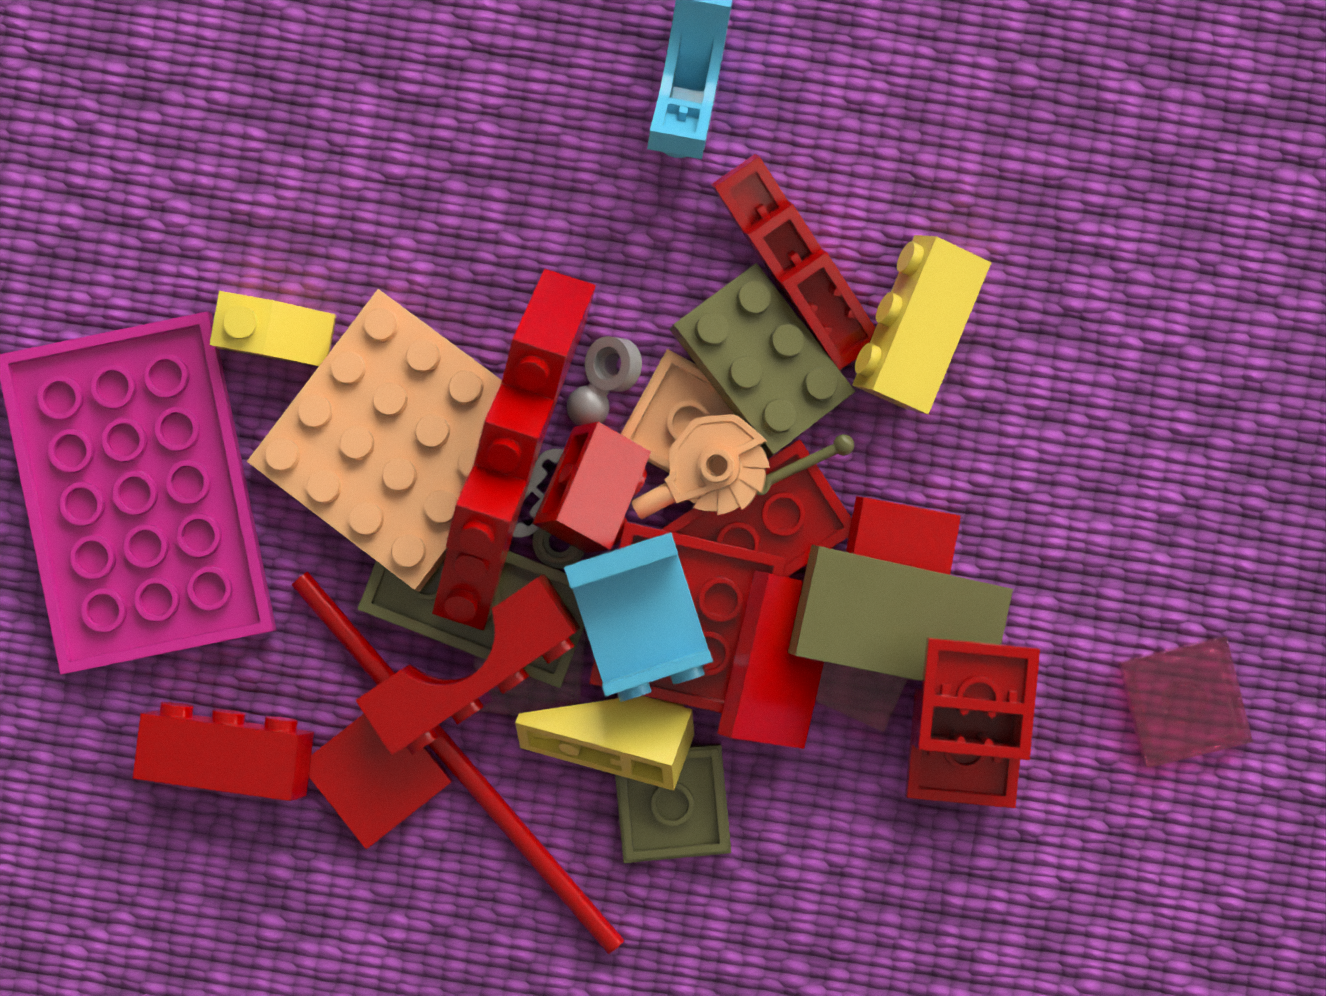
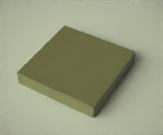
M721 743L690 746L674 791L615 775L623 863L731 853Z

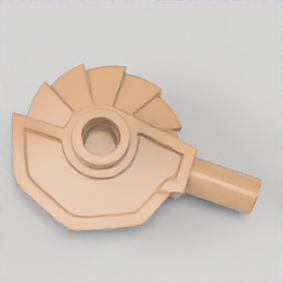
M727 414L693 419L669 449L670 473L664 479L666 483L631 501L636 514L642 520L675 502L683 503L686 501L694 503L693 508L699 510L717 511V515L730 513L739 507L744 510L753 501L757 492L762 493L764 489L766 468L770 467L761 445L767 442V440L737 415Z

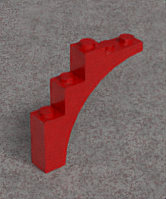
M544 269L512 338L501 385L484 420L473 467L455 505L445 546L448 549L432 611L433 615L483 631L485 630L533 470L570 364L585 329L596 288L595 284L548 269Z

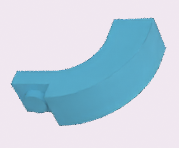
M733 0L675 1L663 77L650 128L647 149L660 151L675 158L692 157L702 159L712 116Z

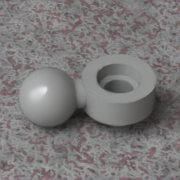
M606 336L599 338L590 346L585 357V372L590 383L575 389L567 400V413L574 424L579 426L593 422L603 423L608 416L610 408L607 398L610 391H626L637 382L641 374L642 358L637 346L633 342L625 338ZM620 357L621 367L619 372H617L616 362Z

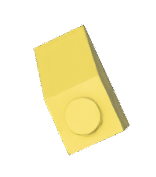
M219 291L209 345L222 350L319 367L331 349L336 315L279 301Z

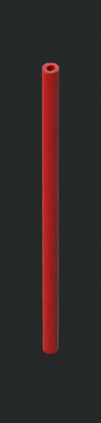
M308 571L291 585L376 685H379L395 674ZM439 724L434 727L440 737L428 744L607 954L617 949L624 942L622 936Z

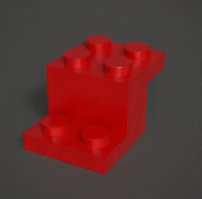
M926 638L922 689L915 688L905 789L906 798L1016 808L1020 760H1030L1040 658L1039 648Z

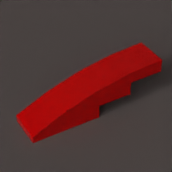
M754 154L712 183L711 186L816 341L837 368L841 370L857 359L861 349L867 343H870L876 328L829 254L821 248L794 204L787 200L760 156Z

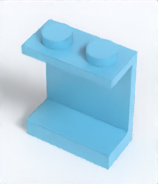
M671 532L564 567L597 663L605 696L617 693L620 702L650 693L652 690L649 682L671 676L672 683L678 684L705 674L702 665L713 662Z

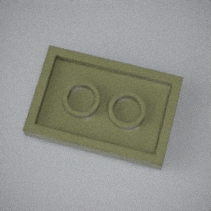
M757 263L697 306L669 329L732 412L742 418L767 440L761 447L768 458L856 392Z

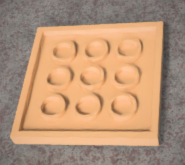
M377 289L247 462L403 582L420 592L446 558L448 547L445 546L455 505L473 467L484 420L502 380L381 290Z

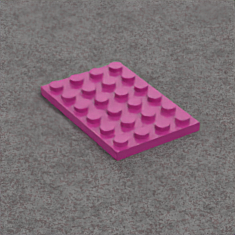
M208 311L0 354V383L60 675L277 630L219 348L209 345L213 328L212 313Z

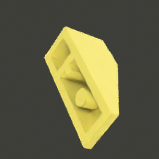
M645 696L621 702L618 698L518 714L515 722L521 749L673 791L675 790L694 737L692 709L686 708L683 704Z

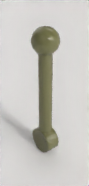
M847 434L838 435L832 445L766 475L764 489L762 493L758 491L756 495L766 494L772 484L836 454L842 456L849 455L854 449V440Z

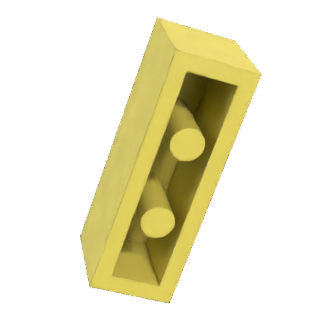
M914 235L913 240L906 244L897 261V271L899 273L891 292L883 297L877 308L876 321L878 324L870 343H867L858 354L855 363L857 375L852 385L906 410L929 415L992 262L937 236Z

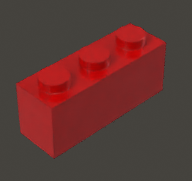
M161 702L160 710L140 713L132 779L285 801H293L307 795L314 731L297 729L298 720L267 716L265 717L264 724L245 722L246 713L224 709H213L212 717L193 715V705L173 702Z

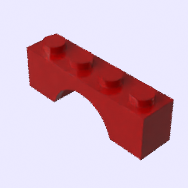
M545 574L537 577L491 608L495 626L494 642L487 660L477 672L462 678L442 679L430 676L409 664L355 700L391 755H394L404 747H407L412 755L440 737L434 729L438 724L451 716L458 725L484 707L479 699L480 696L495 686L503 695L529 677L524 667L542 655L546 663L549 664L575 646L569 637L581 627Z

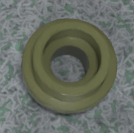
M541 528L534 532L532 540L534 552L538 559L547 566L563 569L567 565L578 562L585 553L572 545L564 552H556L550 546L552 534Z

